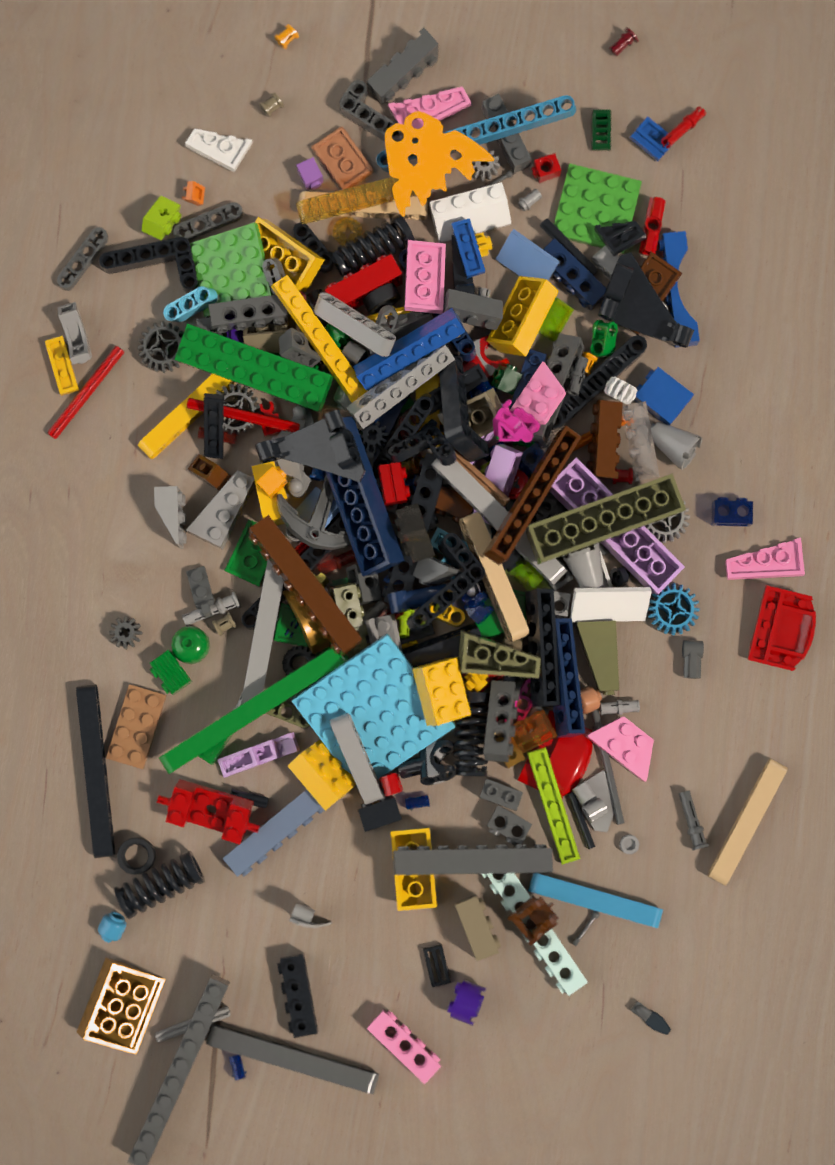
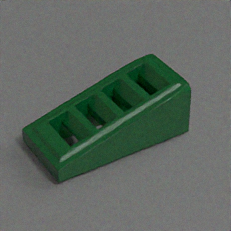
M593 110L591 115L592 151H611V110ZM596 125H606V127H596ZM596 133H606V135H596ZM596 140H607V143H596Z

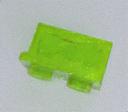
M556 297L539 332L554 342L557 340L574 309Z

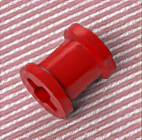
M615 467V472H619L618 479H612V484L628 483L632 485L633 468L617 469Z

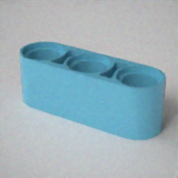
M198 287L168 304L163 311L164 317L168 321L183 322L208 308V304L216 303L218 299L217 292L212 288ZM207 292V293H208V297H207V299L205 300V299H204V295H205V293ZM190 301H192V307H191V308H189V303H190ZM176 310V311H177V315L174 317L173 314H174V311Z

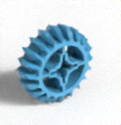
M673 583L671 589L667 585L664 588L665 591L662 590L659 595L652 594V597L656 600L650 599L649 603L653 607H648V611H653L652 614L648 615V618L655 617L656 619L651 624L655 625L658 622L660 625L657 627V630L660 631L664 627V634H667L669 629H671L672 636L675 635L676 629L679 635L683 634L682 628L685 631H689L688 624L690 626L695 625V622L691 619L697 620L699 618L694 612L700 611V608H694V605H697L699 601H692L696 595L692 594L689 596V588L683 592V585H680L677 590L676 584ZM666 595H675L671 603L660 602L662 597ZM681 597L686 601L688 611L681 607ZM675 604V609L678 610V613L675 612L672 615V610L669 609V606L672 607ZM658 607L666 612V622L661 618ZM675 616L687 617L683 623L672 625Z

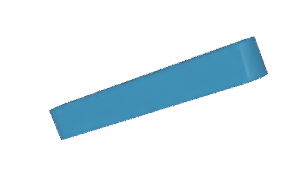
M533 873L528 890L532 893L654 928H659L663 913L661 908L539 873Z

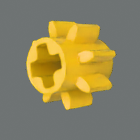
M484 232L475 234L481 257L487 256L488 250L493 249L490 236H484Z
M468 673L464 677L467 680L464 685L469 691L475 689L478 692L488 684L485 680L488 675Z

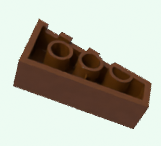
M597 400L596 404H593L592 415H595L594 423H591L590 426L592 442L588 444L590 460L587 461L586 468L595 477L618 479L619 472H615V467L619 464L620 455L616 452V448L620 445L621 437L620 433H617V429H620L622 425L623 402Z

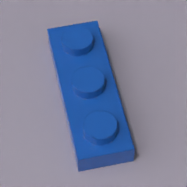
M470 218L451 223L467 278L484 274L485 268Z

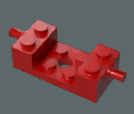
M179 779L174 786L170 798L158 795L156 803L167 806L168 813L165 822L183 828L189 822L223 833L221 839L239 845L245 836L246 830L258 833L260 825L249 822L254 801ZM207 805L215 806L216 812H209Z

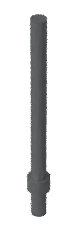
M598 709L591 712L594 726H592L593 731L604 726L601 723ZM600 748L617 825L624 824L609 754Z

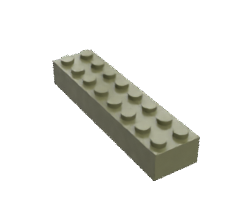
M669 474L528 525L525 532L536 562L539 565L682 513L686 508L674 476Z

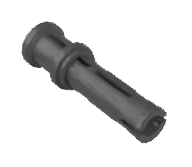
M690 790L678 793L689 828L687 834L690 835L693 844L692 851L708 847L709 844L706 843L703 834L704 827L700 826Z

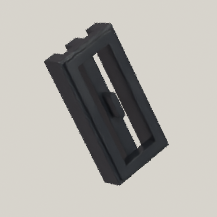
M442 944L423 948L431 986L437 987L451 983ZM437 949L440 951L446 980L443 981L435 951ZM429 951H432L439 982L434 981L428 955Z

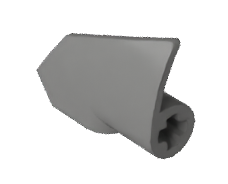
M601 771L572 790L583 806L582 811L594 831L607 832L614 815V809L605 771Z
M296 903L289 920L297 925L312 928L332 924V922H311L315 910L308 905Z

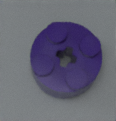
M463 980L462 983L458 982L454 991L457 996L455 1001L450 1002L447 1010L448 1013H451L450 1017L473 1026L475 1022L471 1020L478 1016L484 999L481 992H486V988L467 980Z

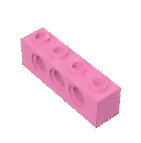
M383 1009L368 1025L367 1029L415 1076L426 1084L441 1067L439 1063L441 1059L433 1051L429 1053L425 1049L426 1045L419 1038L415 1040L410 1035L412 1031L405 1024L401 1026L395 1021L397 1017L390 1010L386 1012ZM387 1027H395L397 1033L394 1036H388L385 1032ZM408 1040L411 1043V1047L408 1050L401 1049V1041ZM417 1054L425 1056L426 1059L422 1064L414 1061V1057Z

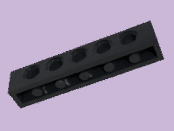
M534 589L525 592L526 618L529 628L528 652L541 659L539 678L530 677L532 707L558 706L561 703L554 589Z

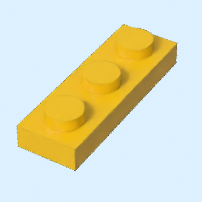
M60 336L46 340V348L60 395L79 391L64 337Z

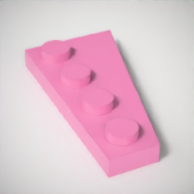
M801 538L787 543H780L770 548H763L753 553H746L726 559L727 580L804 576Z

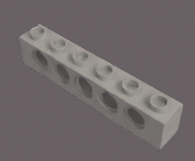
M443 345L375 385L346 408L351 416L354 417L356 423L364 429L453 362L455 358L448 347Z

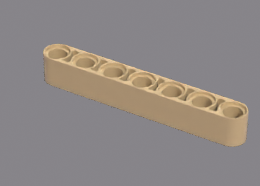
M301 192L299 195V213L303 215L391 219L399 214L394 195ZM410 196V207H405V220L427 219L428 199L426 204L422 206L418 197Z
M479 512L459 519V525L469 550L485 569L482 581L506 638L509 642H514L528 636L529 628L502 564L497 565L483 555L492 539Z
M771 758L767 761L711 866L708 877L724 886L727 885L780 786L788 767Z

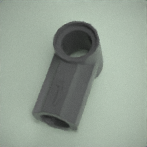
M683 640L684 678H701V658H703L704 653L703 641Z

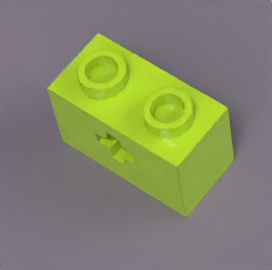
M160 196L143 217L141 231L162 241L165 235L170 234L174 223L177 224L181 218V205Z

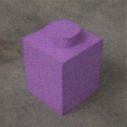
M314 157L296 165L306 190H315L324 183L323 176Z

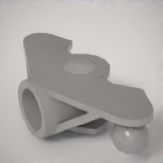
M300 405L293 409L291 421L300 424L299 430L314 424L309 409ZM282 430L278 436H273L271 440L284 437L292 432ZM284 459L274 461L278 462L281 470L287 475L285 479L288 482L287 485L290 493L294 497H302L311 482V479L304 473V465Z

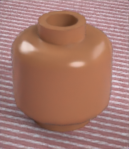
M591 686L580 689L583 714L597 710L600 707V700H602L600 692Z

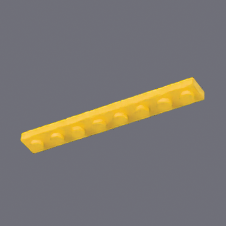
M286 275L275 282L271 288L353 403L367 392L356 377L354 369L289 276Z

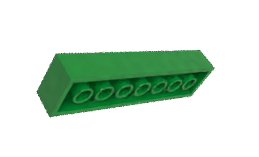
M188 323L174 359L185 365L319 413L322 411L334 378L325 372Z

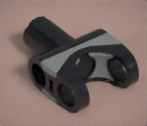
M449 740L434 741L419 751L418 758L406 760L398 766L401 778L405 779L420 775V782L424 785H434L454 778L456 775L454 766L440 765L441 760L454 751V743Z

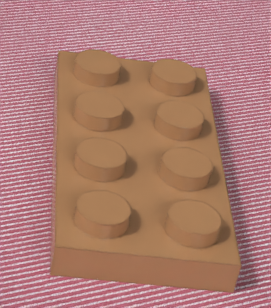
M129 684L106 759L144 770L167 695Z

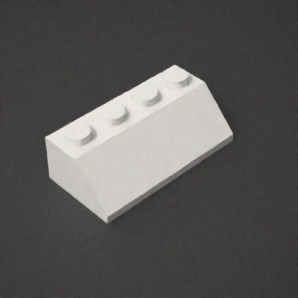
M502 182L429 202V209L439 243L451 241V235H454L451 223L470 218L474 234L511 225L508 202Z

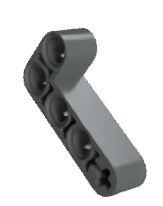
M362 80L353 81L340 100L342 115L385 142L386 130L396 123L364 103L367 98L365 82ZM356 89L363 90V92L360 94H357L354 91ZM346 104L353 105L350 109H346L344 106ZM363 113L369 115L365 119L359 117ZM382 123L384 127L376 128L375 125ZM395 131L392 134L394 135L392 139L396 142L403 139V132Z

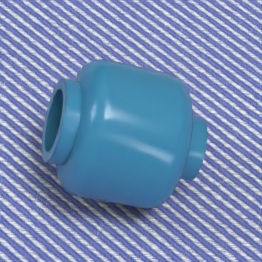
M110 912L103 916L98 926V933L101 935L102 940L110 943L121 939L127 926L123 915L117 912Z

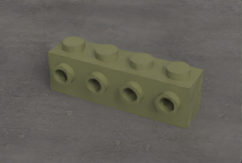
M346 583L329 587L333 601L362 638L358 646L346 653L349 659L370 646V644L366 641L368 631L362 620L364 610L362 605L359 604V598L361 597L360 589L354 583Z

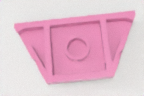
M542 361L510 409V411H514L516 407H522L527 413L532 414L540 424H547L566 395L564 388L545 362Z
M622 716L586 735L589 740L641 781L646 782L654 740L636 725Z

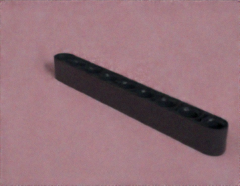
M97 684L77 686L76 696L94 858L115 856V843Z

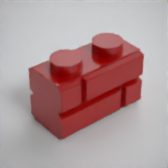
M401 462L379 465L378 473L385 506L406 503L407 497H410L409 485L405 486L404 478H407L406 468L401 467Z

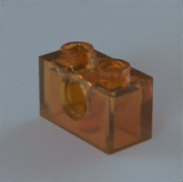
M544 709L534 712L530 717L514 723V739L522 753L557 737L550 718Z

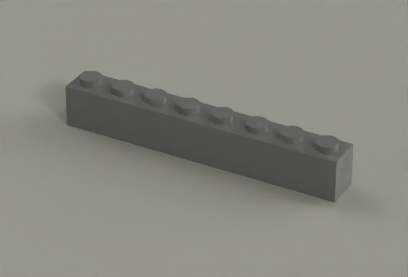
M536 844L535 848H527V845H515V848L508 849V845H496V849H488V845H477L476 849H469V846L466 845L457 846V849H449V846H437V850H429V846H418V850H410L409 846L398 847V850L393 851V875L553 872L552 848H546V844Z

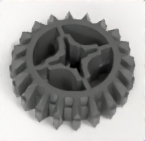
M161 322V327L154 323V329H151L149 326L147 327L148 334L142 332L145 339L139 338L138 340L139 343L143 344L138 346V350L141 351L139 356L143 358L142 362L144 364L148 363L147 367L149 369L154 367L155 372H158L160 368L163 373H166V368H169L172 372V366L175 365L179 368L180 365L178 361L174 360L176 354L170 358V352L176 349V346L179 348L184 331H179V327L177 325L173 327L170 322L167 327L164 322ZM162 334L172 335L176 339L166 340L163 338ZM156 337V343L149 348L151 341ZM161 340H162L163 344H165V347H166V349H165L166 355H165L164 351L161 349V345H162ZM151 355H162L165 361L156 360Z
M229 384V390L225 386H222V393L216 390V394L224 395V406L235 407L236 405L237 409L242 410L244 403L242 401L245 397L248 402V411L260 414L255 410L260 408V405L255 403L258 398L252 397L254 392L252 390L247 392L248 388L246 386L241 389V385L237 384L234 389L233 384ZM238 395L231 402L225 401L229 396ZM227 417L224 421V432L227 430L229 435H232L233 430L236 435H239V429L246 433V426L250 429L253 428L249 422L245 421L230 424L235 419Z

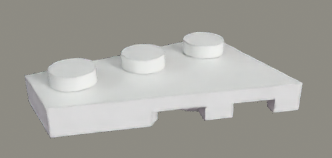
M194 129L187 139L185 147L235 172L251 147L253 140L237 139L236 136L229 135V137L217 135L215 132Z

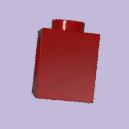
M555 153L534 160L533 167H531L533 177L537 178L539 183L561 175V167ZM547 166L550 170L544 172L541 170V167Z

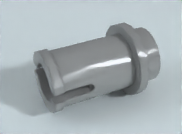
M535 188L524 198L521 197L518 205L523 211L530 210V206L541 199L542 195Z

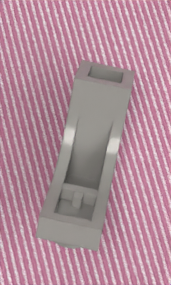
M74 302L57 307L58 316L68 342L72 365L77 363L83 364L92 358V353L77 304Z

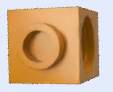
M272 466L256 483L272 499L288 482L285 479L287 475L280 468L276 470Z

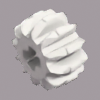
M611 377L604 389L605 394L626 405L634 401L638 391L636 387L617 377Z

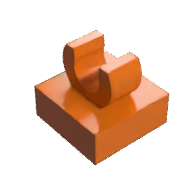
M189 181L187 186L183 188L186 191V197H182V199L197 206L203 205L205 187L195 181Z

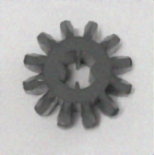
M124 616L123 622L120 618H117L118 625L111 624L115 631H109L110 635H115L111 638V641H117L116 646L118 648L123 644V648L128 649V643L134 648L135 644L133 641H141L136 637L143 634L142 631H136L141 625L139 623L135 624L136 620L134 618L129 621L128 617ZM124 629L130 630L128 637L122 635Z

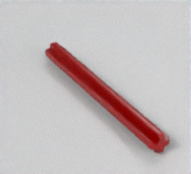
M115 346L50 428L48 435L54 439L58 438L124 354L120 347Z
M189 398L187 408L204 412V401ZM224 406V417L292 433L300 428V424L297 422Z

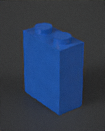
M657 367L655 371L651 369L646 375L645 379L647 381L644 385L639 384L636 389L638 391L634 401L663 424L670 426L694 394L661 368Z

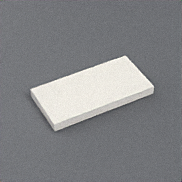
M575 588L569 619H572V622L645 621L652 592L651 588Z

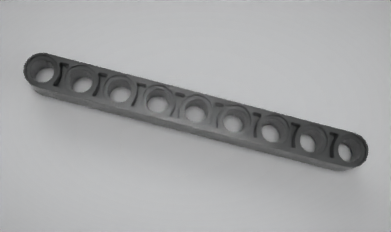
M211 1024L206 1040L207 1045L369 1094H374L380 1075L368 1069L216 1024Z

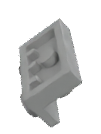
M395 614L366 620L370 645L388 633L401 652H403Z

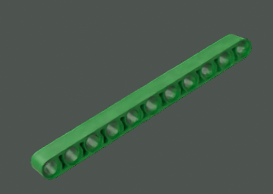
M330 648L166 752L158 759L167 773L171 774L348 661L349 657L347 654L341 656L339 653L336 654Z

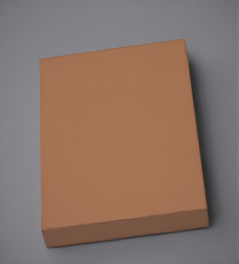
M342 126L312 146V150L343 193L374 173V169Z

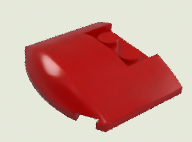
M766 585L760 602L761 605L752 641L750 642L747 660L794 671L796 669L795 666L807 655L814 638L816 611H814L811 601L813 600L812 596Z
M550 710L531 751L546 747L559 791L563 798V796L570 793L578 785L587 770L592 755L593 742L586 735L592 733V730L585 727L584 734L575 737L556 738L554 712ZM527 758L517 780L538 790L529 758Z

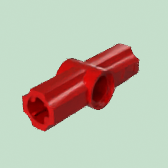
M650 197L643 227L646 239L641 241L639 253L649 256L651 252L656 254L666 200L660 197ZM648 224H655L657 226V229H650L648 227Z

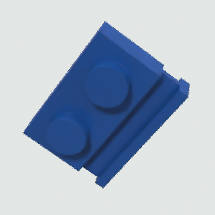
M649 117L630 136L634 143L657 162L670 149L666 148L668 143L665 146L661 143V139L668 132Z

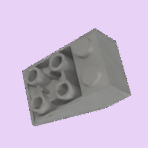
M178 486L154 487L155 508L175 543L180 549H184L183 544L187 543L186 532L183 529V525H186V514L183 513L182 506L186 505L185 494H183V491Z

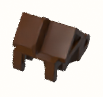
M535 896L529 898L507 918L526 937L530 946L558 924L556 922L558 916L551 909L554 903L547 904L542 897L537 899ZM527 916L531 918L536 924V929L533 931L534 934H532L521 919Z

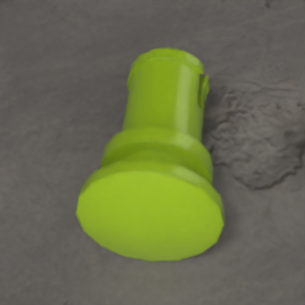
M413 609L398 613L397 620L399 621L398 632L400 638H409L410 636L407 619L415 612Z

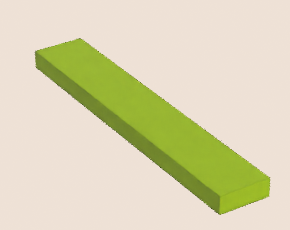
M543 747L527 752L561 864L579 860L580 855L547 749Z

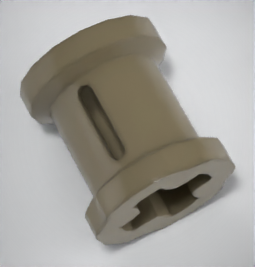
M275 92L264 103H259L261 109L268 117L272 116L271 113L279 107H284L283 102Z
M229 612L226 613L225 617L212 621L219 636L223 635V632L230 628L237 627Z

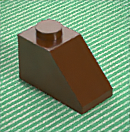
M198 454L188 470L218 491L232 477L218 464Z

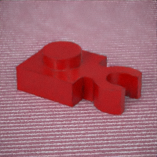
M272 401L269 402L270 409L268 410L263 409V405L260 404L262 414L279 418L278 413L273 414L274 405ZM262 426L264 437L279 434L282 431Z

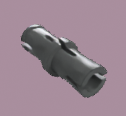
M576 357L575 366L570 373L571 379L566 391L569 395H579L588 363L586 357Z

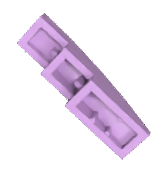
M294 732L220 758L218 763L223 777L226 778L300 751Z

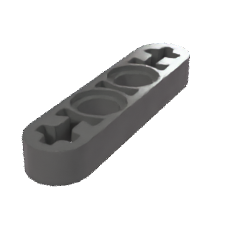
M232 202L179 223L174 227L175 238L182 237L179 234V230L183 229L186 231L183 237L191 240L236 222L243 216L242 207L240 204ZM232 208H235V210H238V211H237V215L234 216V214L231 213V212H232V210H231ZM223 211H226V214H228V219H225ZM215 214H219L222 216V220L219 223L212 222V217ZM196 222H204L205 227L202 230H196L194 228ZM189 225H191L192 231L194 232L192 234L189 230Z
M97 227L91 231L58 275L57 283L62 290L69 291L74 288L107 244L109 236L104 228ZM102 233L104 238L97 240L96 234L100 235ZM87 247H91L94 250L90 256L83 254L84 249ZM81 262L82 269L74 271L72 269L73 264ZM70 270L71 273H72L73 275H76V276H75V277H73L72 275L70 276V274H69L68 271ZM69 278L70 284H64L62 280Z

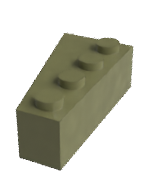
M461 630L458 658L461 673L539 678L541 659L538 656Z

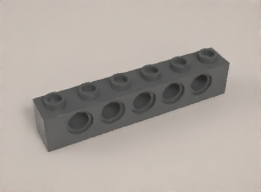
M560 333L558 339L553 343V351L551 356L547 358L546 365L566 392L571 379L570 373L575 366L576 357L582 355L584 345L580 337ZM563 400L547 424H540V429L534 432L533 439L530 442L546 445Z

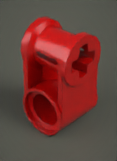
M393 773L379 779L384 796L387 797L402 792L403 788L398 773Z

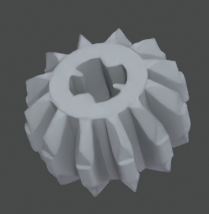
M491 151L489 154L494 156V151ZM494 156L493 162L473 161L474 178L476 179L481 176V181L483 182L486 176L491 180L492 175H497L498 171L496 169L500 168V164L497 163L499 157Z

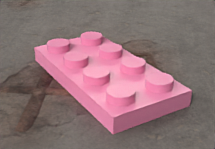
M408 240L405 311L443 313L446 244Z

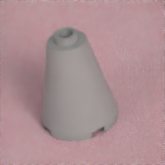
M660 422L653 423L648 430L649 439L681 470L690 464L696 455V447L700 448L703 438L699 435Z
M599 543L563 556L564 561L581 588H604Z

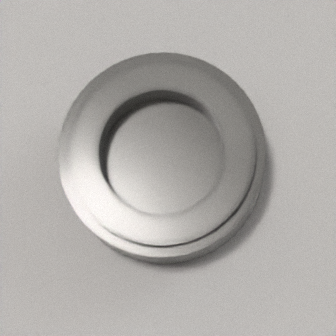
M625 835L620 839L619 847L625 854H634L639 849V841L633 835Z

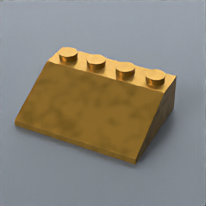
M105 958L76 1033L85 1040L137 1054L165 979L125 963Z

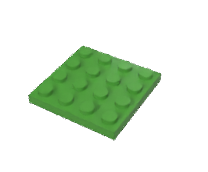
M569 163L554 225L570 241L603 248L605 244L595 232L594 226L606 227L612 226V223L623 224L631 222L642 181Z
M254 222L190 243L198 278V287L203 286L214 289L218 295L216 303L274 295L263 272L262 266L266 258L258 223ZM206 292L205 295H204V299H205V300H206L207 297H208V293H207V292ZM209 307L203 310L204 317H210Z

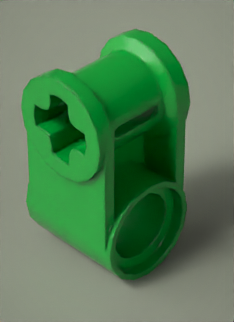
M596 320L592 328L591 353L595 357H609L615 353L618 326L615 322L605 323L603 320Z

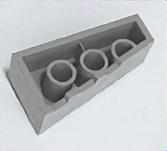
M237 470L186 531L223 550L255 487L254 478Z

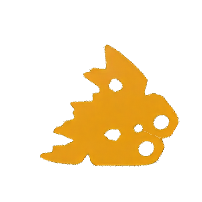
M415 111L405 118L404 124L396 123L385 132L389 175L399 179L393 185L392 191L396 206L402 217L405 216V207H410L412 190L419 198L421 205L424 206L427 198L431 195L432 189L446 191L445 174H450L451 168L458 169L467 179L471 180L472 174L475 172L472 162H493V156L475 141L456 130L442 133L443 125L441 122L420 111ZM415 118H420L423 120L424 125L420 129H415L412 127V121ZM395 131H401L404 134V138L399 142L392 139V134ZM415 137L418 138V143L416 144L412 143V139ZM452 150H457L461 153L462 157L458 160H453L450 157V153ZM411 154L417 156L418 161L415 166L408 161V157Z

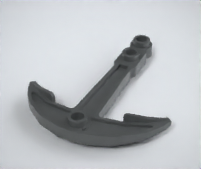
M326 473L324 476L325 482L309 523L297 516L298 511L284 499L282 494L277 495L278 510L288 530L301 542L317 549L326 550L339 549L351 544L347 531H339L335 534L325 530L334 498Z

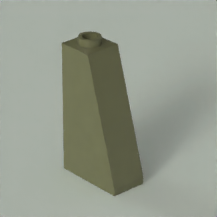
M616 621L577 622L576 629L597 690L603 692V695H615V691H619Z

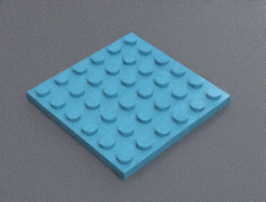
M388 633L292 698L293 704L331 754L341 761V767L352 774L330 724L331 719L349 713L378 779L456 727L453 721L438 726L426 725L412 670L413 667Z

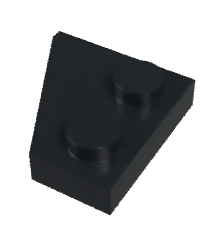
M636 221L623 224L612 223V226L606 227L594 226L595 232L613 256L646 239V234Z

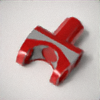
M488 335L474 341L476 356L471 361H464L462 365L465 372L479 364L490 380L493 378V372L498 368L499 364L506 367L510 362L507 358L501 361H491L486 357L485 350L490 345L487 342ZM464 348L462 352L468 353L472 349Z

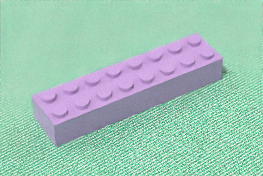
M577 457L559 473L549 490L568 511L613 495ZM645 526L600 542L644 587L651 588V594L658 595L685 568Z

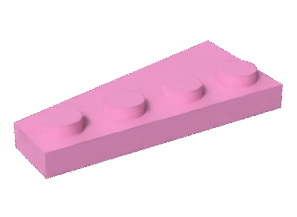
M459 87L442 91L435 95H424L422 98L407 99L396 104L390 103L388 107L396 122L404 124L405 118L415 111L424 112L441 121L471 106V101L464 88ZM415 118L412 121V127L415 129H420L424 125L423 120L420 118Z

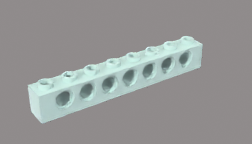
M504 873L503 878L500 880L494 879L493 874H482L484 879L488 877L492 882L489 886L495 895L499 893L503 898L500 902L506 911L511 910L513 913L516 911L515 905L517 902L525 903L531 898L514 873ZM507 885H512L515 889L512 896L504 894V888ZM527 916V917H525L524 919H521V920H522V922L526 925V921H527L530 917ZM536 927L533 929H529L532 932V934H534L533 931L536 929ZM551 929L544 934L548 938L545 945H539L537 942L534 943L536 947L534 953L540 961L544 959L547 964L545 969L550 977H556L558 980L556 985L561 993L566 992L570 996L588 982ZM552 951H556L559 954V958L555 962H551L548 959V955ZM562 968L570 970V975L567 978L560 977L559 973Z

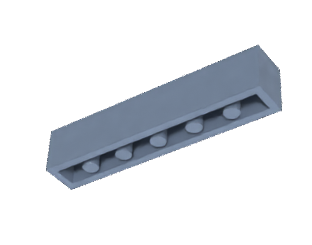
M306 789L261 826L258 833L254 832L227 854L223 860L237 877L241 874L245 877L253 870L251 868L256 862L258 864L262 863L268 858L266 854L270 850L275 852L283 845L281 841L286 837L291 839L298 833L296 830L301 825L307 826L313 821L312 816L316 812L320 815L325 810Z

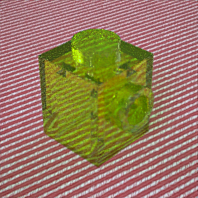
M529 562L525 565L521 563L514 571L516 573L514 579L527 591L534 590L544 579Z

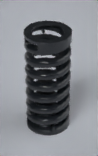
M399 213L390 219V223L387 221L382 222L381 228L375 226L372 232L365 231L364 238L360 235L356 236L355 243L352 240H348L346 247L339 245L337 250H330L333 262L341 277L343 278L351 273L350 271L352 270L350 266L348 267L345 257L356 272L360 271L354 252L363 265L369 264L363 247L373 263L377 262L378 258L372 243L381 256H387L380 237L387 245L391 254H396V249L393 246L389 232L399 248L404 250L405 245L400 237L397 226L405 236L403 239L406 245L408 240L415 241L405 218Z
M466 692L471 715L455 722L456 727L462 729L455 731V737L464 740H458L454 743L456 748L462 749L461 751L454 752V758L465 761H457L453 766L456 769V775L487 777V766H482V768L471 767L488 764L485 758L471 756L484 755V747L472 745L485 743V737L474 736L473 734H486V727L471 724L487 723L486 716L473 714L488 713L489 707L470 703L484 702V704H489L490 693Z
M191 851L180 855L187 878L175 859H171L170 863L177 882L171 875L165 863L161 864L168 887L161 879L157 869L153 868L151 870L159 893L153 886L147 873H143L142 878L146 884L149 897L143 890L138 878H133L132 882L137 890L140 902L133 894L128 882L123 883L122 888L114 887L117 901L128 919L135 917L137 910L143 913L147 910V906L153 908L156 906L157 901L159 903L165 902L166 896L170 899L174 898L175 891L182 894L185 891V887L192 889L195 883L202 884L205 882L201 868Z

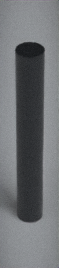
M575 793L567 794L588 849L596 847Z

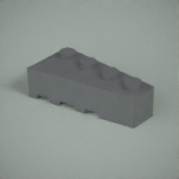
M424 27L419 31L421 35L415 41L413 39L408 41L402 53L397 52L390 60L389 65L384 64L367 80V88L381 104L385 101H390L398 90L405 89L409 85V81L420 77L425 68L428 66L432 67L438 61V42Z

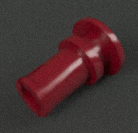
M628 27L625 28L626 33H622L621 38L609 47L616 57L626 47L631 46L633 41L635 43L639 42L635 33Z

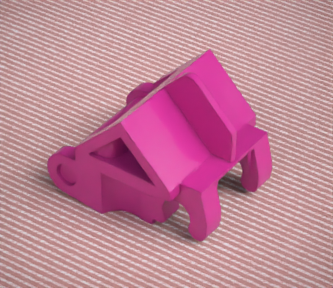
M510 399L507 400L493 419L494 435L499 436V441H519L521 439L524 442H530L533 439L534 432L540 429V423L522 407H516L514 411H510L508 406L512 401Z

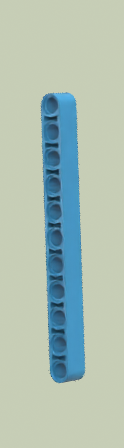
M565 95L444 133L456 130L481 145L572 117L576 113V105L571 96ZM566 103L572 104L568 110L562 109ZM547 109H553L551 115H544ZM528 115H535L532 121L526 120ZM511 120H516L517 122L514 126H508ZM492 126H498L497 131L490 132V128ZM475 131H480V135L478 137H472V134ZM385 150L380 152L376 159L380 168L385 172H389L388 164L383 165V161L387 158ZM411 154L408 157L409 163L412 165L417 164V156Z

